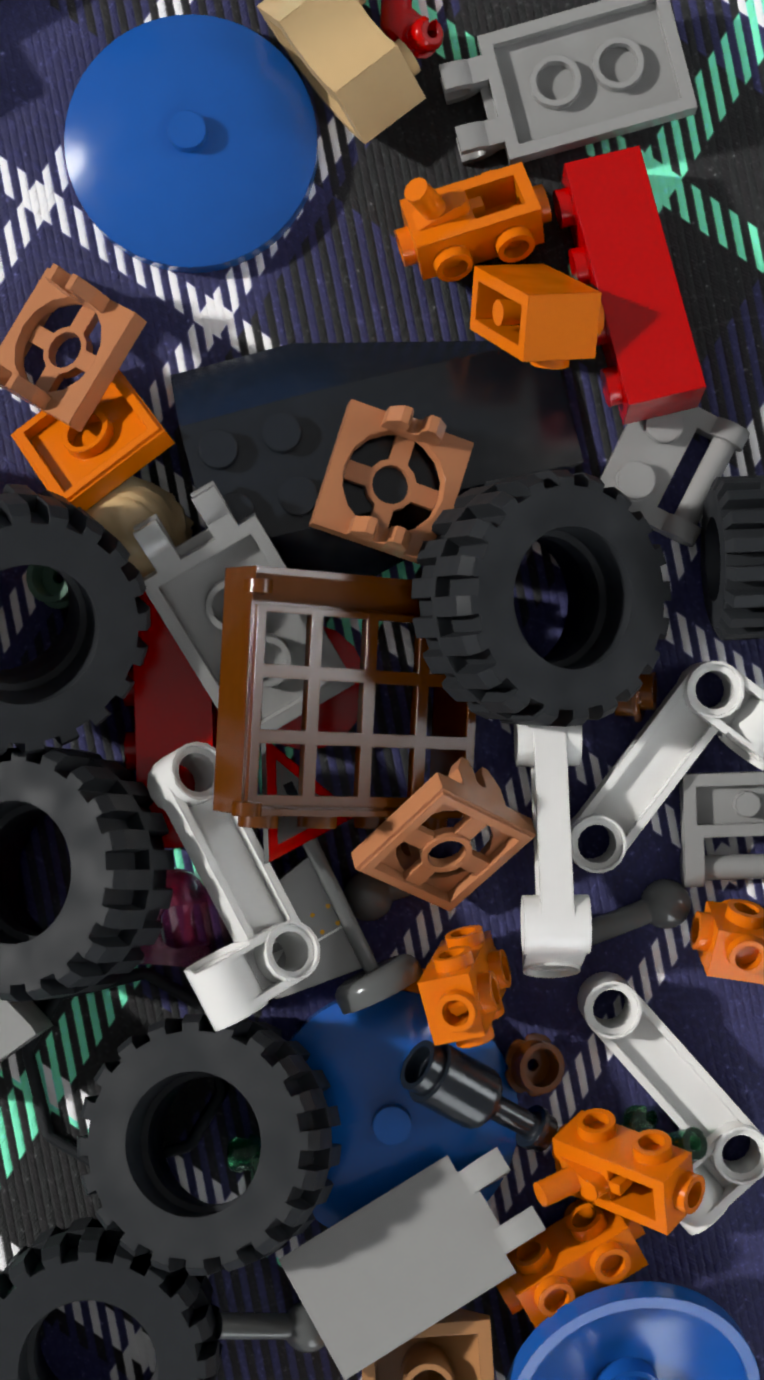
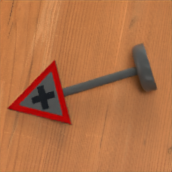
M261 743L262 794L298 795L299 766L272 743ZM315 780V795L333 796ZM279 816L278 828L263 829L264 864L301 845L303 846L363 969L344 981L337 988L335 998L341 1012L345 1015L367 1008L400 992L420 979L423 970L418 960L412 955L400 954L377 963L317 839L318 836L331 829L297 827V816ZM337 817V826L353 817Z

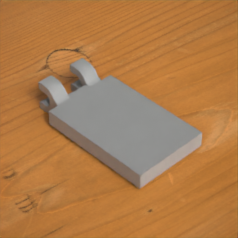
M670 0L597 1L477 36L479 56L439 65L440 81L446 104L450 105L466 100L480 92L487 120L455 127L456 142L462 165L483 160L502 149L506 150L509 165L519 162L525 163L696 114L698 108Z
M212 480L190 493L193 504L208 526L207 529L175 547L158 515L154 514L133 527L135 530L133 535L155 568V571L143 577L147 588L145 592L218 709L225 568L255 565L287 568L255 512L237 522ZM267 612L264 663L304 666L307 615ZM323 629L321 667L346 668ZM263 677L261 729L277 730L302 715L304 680ZM320 681L319 705L355 683Z
M497 1147L459 1172L456 1171L448 1155L278 1259L344 1380H347L515 1274L516 1271L506 1254L546 1230L533 1206L525 1209L502 1225L499 1224L480 1191L508 1175L511 1171Z

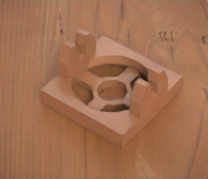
M53 263L51 268L47 267L0 345V387L81 433L147 321L136 312L110 300L101 291L74 273L71 275ZM82 305L70 326L63 327L54 333L43 327L51 313L58 308ZM99 321L101 324V343L97 355H94L93 344L89 336ZM69 338H79L81 350L76 360L66 367H57L56 353L62 343ZM32 345L44 350L43 360L46 365L35 385L29 382L24 368V358ZM82 372L85 373L75 383L63 390L57 391L64 378H72Z
M351 399L344 413L309 527L417 563V557L423 541L435 540L437 537L431 531L432 524L443 510L454 509L474 442L446 433V425L440 417L431 415L426 416L423 420L414 418V409L406 405L390 406L385 411ZM386 435H395L388 459L379 461L373 467L350 460L354 451L368 440ZM415 442L425 450L435 463L440 481L439 491L418 484L414 472L408 466ZM387 467L395 468L404 475L408 484L404 500L399 503L389 504L381 501L375 495L372 483L373 477L378 470ZM344 481L363 487L367 500L373 506L370 516H356L348 506L343 488ZM408 504L432 511L429 518L415 529L407 530L401 526H391L388 528L393 512L403 509Z
M461 757L451 766L448 777L439 772L435 773L351 852L355 870L447 911H452L537 834L531 818L506 806L501 789L490 772L482 767L474 774L468 759ZM441 811H459L466 814L454 827H443L433 831L422 825L432 814ZM488 825L491 829L489 841L480 852L472 849L470 840ZM446 841H456L463 844L459 852L447 858H434L429 855L433 847Z

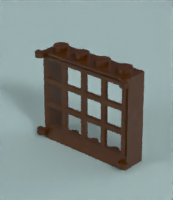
M258 565L225 568L213 799L214 811L232 813V816H238L237 826L246 828L274 829L278 828L279 816H297V827L337 829V817H355V828L377 829L424 785L426 749H431L430 778L437 772L448 777L451 766L461 757L468 759L472 769L474 768L476 714L470 712L467 705L468 702L455 701L443 689L442 682L446 678L445 674H429L430 669L423 658V653L429 650L426 639L416 638L415 634L413 673L376 670L379 621L413 623V618L420 617L419 599H411L412 580ZM267 612L307 615L304 666L264 663ZM324 617L362 619L360 669L321 667ZM263 677L304 680L301 731L261 729ZM320 681L359 683L357 733L318 731ZM376 684L412 686L410 735L373 734ZM429 687H434L432 736H426ZM260 743L300 744L298 795L257 794ZM317 745L356 746L353 796L315 795ZM372 747L409 748L407 797H370ZM441 811L432 814L422 825L431 830L448 827V818H463L466 814L459 811Z

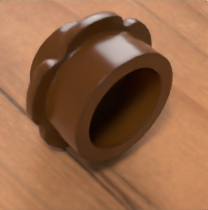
M656 672L640 674L639 679L643 682L641 688L628 702H618V707L614 711L616 716H634L635 723H640L644 718V710H656Z
M529 1033L524 1040L517 1039L513 1041L506 1051L504 1059L508 1069L505 1072V1078L508 1085L515 1092L523 1093L525 1091L529 1096L536 1097L554 1090L561 1082L565 1070L564 1058L561 1051L551 1044L547 1036L540 1033ZM534 1059V1068L532 1070H529L528 1062L529 1060Z

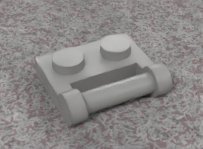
M700 407L626 424L600 479L605 484L604 488L616 487L632 502L628 510L630 512L641 511L653 531L682 545L693 547L702 530L697 525L703 515L705 500L716 477H722L734 451H742L750 436V432L743 426L731 420L717 417ZM694 433H697L711 440V443L675 514L668 513L658 508V505Z
M764 771L685 773L679 781L681 825L680 876L683 888L704 887L705 881L764 879V854L705 855L704 838L764 836Z

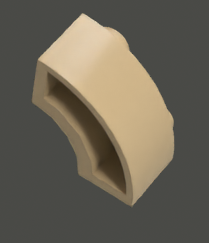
M264 0L258 4L257 8L304 78L334 115L364 144H367L426 99L415 78V75L421 71L415 56L402 40L397 39L393 42L382 32L362 7L366 0Z

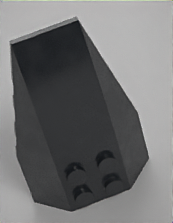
M490 341L291 343L170 375L179 428L195 489L197 490L213 480L237 522L255 512L285 565L291 569L377 576L402 561H406L391 554L309 527L344 413L351 399L385 411L390 406L406 405L414 409V418L423 420L426 416L431 415L440 417L446 425V433L474 442L458 496L471 488L484 486L487 481L547 470L570 471L584 462L560 369L550 370L534 367L530 362L520 361ZM386 435L368 440L354 451L350 460L373 467L379 461L388 459L395 435ZM415 442L408 466L414 472L418 484L439 491L440 481L435 463L425 450ZM387 467L378 470L373 477L372 487L375 495L381 501L395 504L404 500L408 484L400 471ZM344 481L343 488L348 506L356 516H370L373 506L367 500L363 487ZM408 504L403 509L393 512L388 528L391 526H401L407 530L415 529L429 518L432 511Z

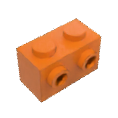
M544 263L474 265L470 330L520 361L530 362L534 367L550 370L566 369L569 367L570 360L595 358L597 337L601 334L604 326V309L601 303L602 292Z

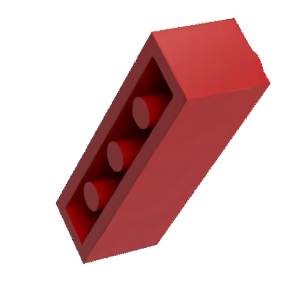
M640 145L564 163L561 189L553 190L554 208L560 228L570 227L576 247L568 251L572 277L602 292L601 303L604 309V326L601 334L597 337L596 346L602 345L607 363V368L600 370V378L608 407L618 405L623 425L697 408L706 389V384Z
M144 592L143 595L138 597L150 607L151 627L147 631H139L138 636L148 645L144 664L141 666L133 664V668H130L128 675L135 683L123 700L125 706H134L135 732H126L125 765L128 770H136V782H143L147 788L148 774L152 766L161 758L183 745L197 741L208 743L216 748L218 709L148 595ZM179 765V776L185 787L194 791L195 780L192 773L184 766ZM154 802L149 806L151 812L163 814L169 830V834L162 837L164 848L184 847L166 811L158 807Z

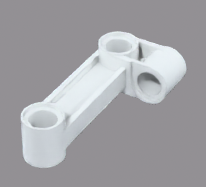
M721 661L699 662L685 669L672 690L578 813L570 820L572 861L590 873H605L619 865L627 849L715 734L732 751L753 766L764 771V688L756 685L733 666ZM707 672L716 674L722 680L724 686V694L721 701L711 708L702 705L696 695V684L699 678ZM603 825L610 837L606 852L596 858L583 857L578 848V839L581 833L589 826Z
M514 724L516 767L531 768L532 819L537 834L533 838L535 895L521 896L520 912L522 966L524 975L529 977L562 978L576 975L581 972V966L586 954L591 952L592 913L589 894L574 895L568 766L581 765L582 725L560 727Z
M196 741L183 745L156 762L148 774L147 788L155 804L166 811L234 942L203 957L184 970L214 1031H220L256 1013L266 1006L270 999L312 974L320 960V945L317 936L311 928L303 924L298 918L270 862L264 864V850L253 829L237 826L238 816H232V813L213 810L216 748L208 743ZM179 765L184 766L192 773L195 780L194 791L188 789L182 783L179 776ZM274 941L278 942L285 952L286 961L283 969L275 962L272 954Z
M611 972L595 973L588 977L580 986L577 996L578 1008L591 1030L595 1032L690 1139L681 1148L692 1152L693 1172L704 1177L705 1192L698 1209L692 1214H687L680 1224L689 1234H699L713 1225L725 1213L730 1204L764 1176V1135L626 980L618 974ZM607 990L622 992L625 1003L619 1015L612 1019H601L594 1015L593 1005L599 994ZM738 1135L750 1137V1147L745 1156L733 1161L723 1159V1147L729 1139Z

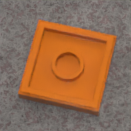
M120 369L117 371L81 433L41 411L11 434V437L46 489L63 496L75 507H81L84 511H87L175 444Z

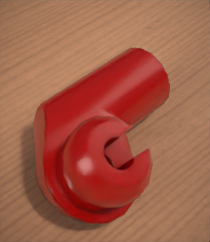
M381 0L380 27L387 37L393 42L397 39L402 40L416 59H426L439 49L443 42L444 32L437 19L429 23L428 17L421 16L412 8V0Z

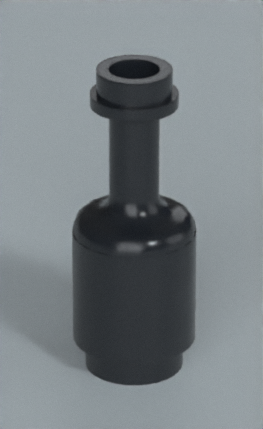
M428 1040L419 1042L407 1055L402 1066L400 1080L402 1086L409 1090L413 1101L464 1128L475 1129L483 1126L491 1119L515 1132L517 1144L526 1150L533 1149L536 1152H542L552 1144V1138L557 1134L558 1130L556 1118L551 1116L549 1111L540 1105L532 1106L527 1110L503 1097L502 1079L497 1071L450 1044L434 1046V1043Z

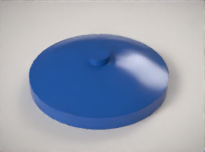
M196 14L174 15L143 23L127 31L105 47L91 62L77 84L69 104L65 121L64 151L67 171L79 202L93 224L112 244L127 255L159 269L182 273H206L227 269L256 257L279 240L292 226L301 213L314 183L318 161V134L313 106L302 79L283 53L271 42L253 30L227 19Z
M401 990L374 1005L345 1015L341 1012L336 1000H334L309 1017L289 1040L298 1041L310 1053L306 1063L312 1070H323L331 1086L323 1091L327 1106H338L341 1125L331 1128L332 1143L342 1145L340 1163L329 1168L327 1179L331 1180L334 1185L327 1201L317 1205L312 1211L315 1219L328 1228L447 1155L456 1171L459 1172L497 1147L507 1165L510 1166L517 1143L515 1132L491 1119L481 1127L475 1129L464 1128L413 1101L409 1090L402 1086L400 1080L401 1070L409 1052L421 1041L428 1040L434 1043L422 999L418 993ZM494 1039L473 1048H459L456 1042L448 1043L496 1070L502 1079V1096L518 1104L517 1092L508 1085L505 1078L508 1065L505 1063V1057ZM503 1178L480 1191L486 1202L500 1186Z
M634 1281L599 1288L557 1309V1313L551 1318L547 1317L522 1344L512 1362L506 1380H760V1373L756 1359L741 1329L734 1319L712 1299L697 1291L671 1283Z

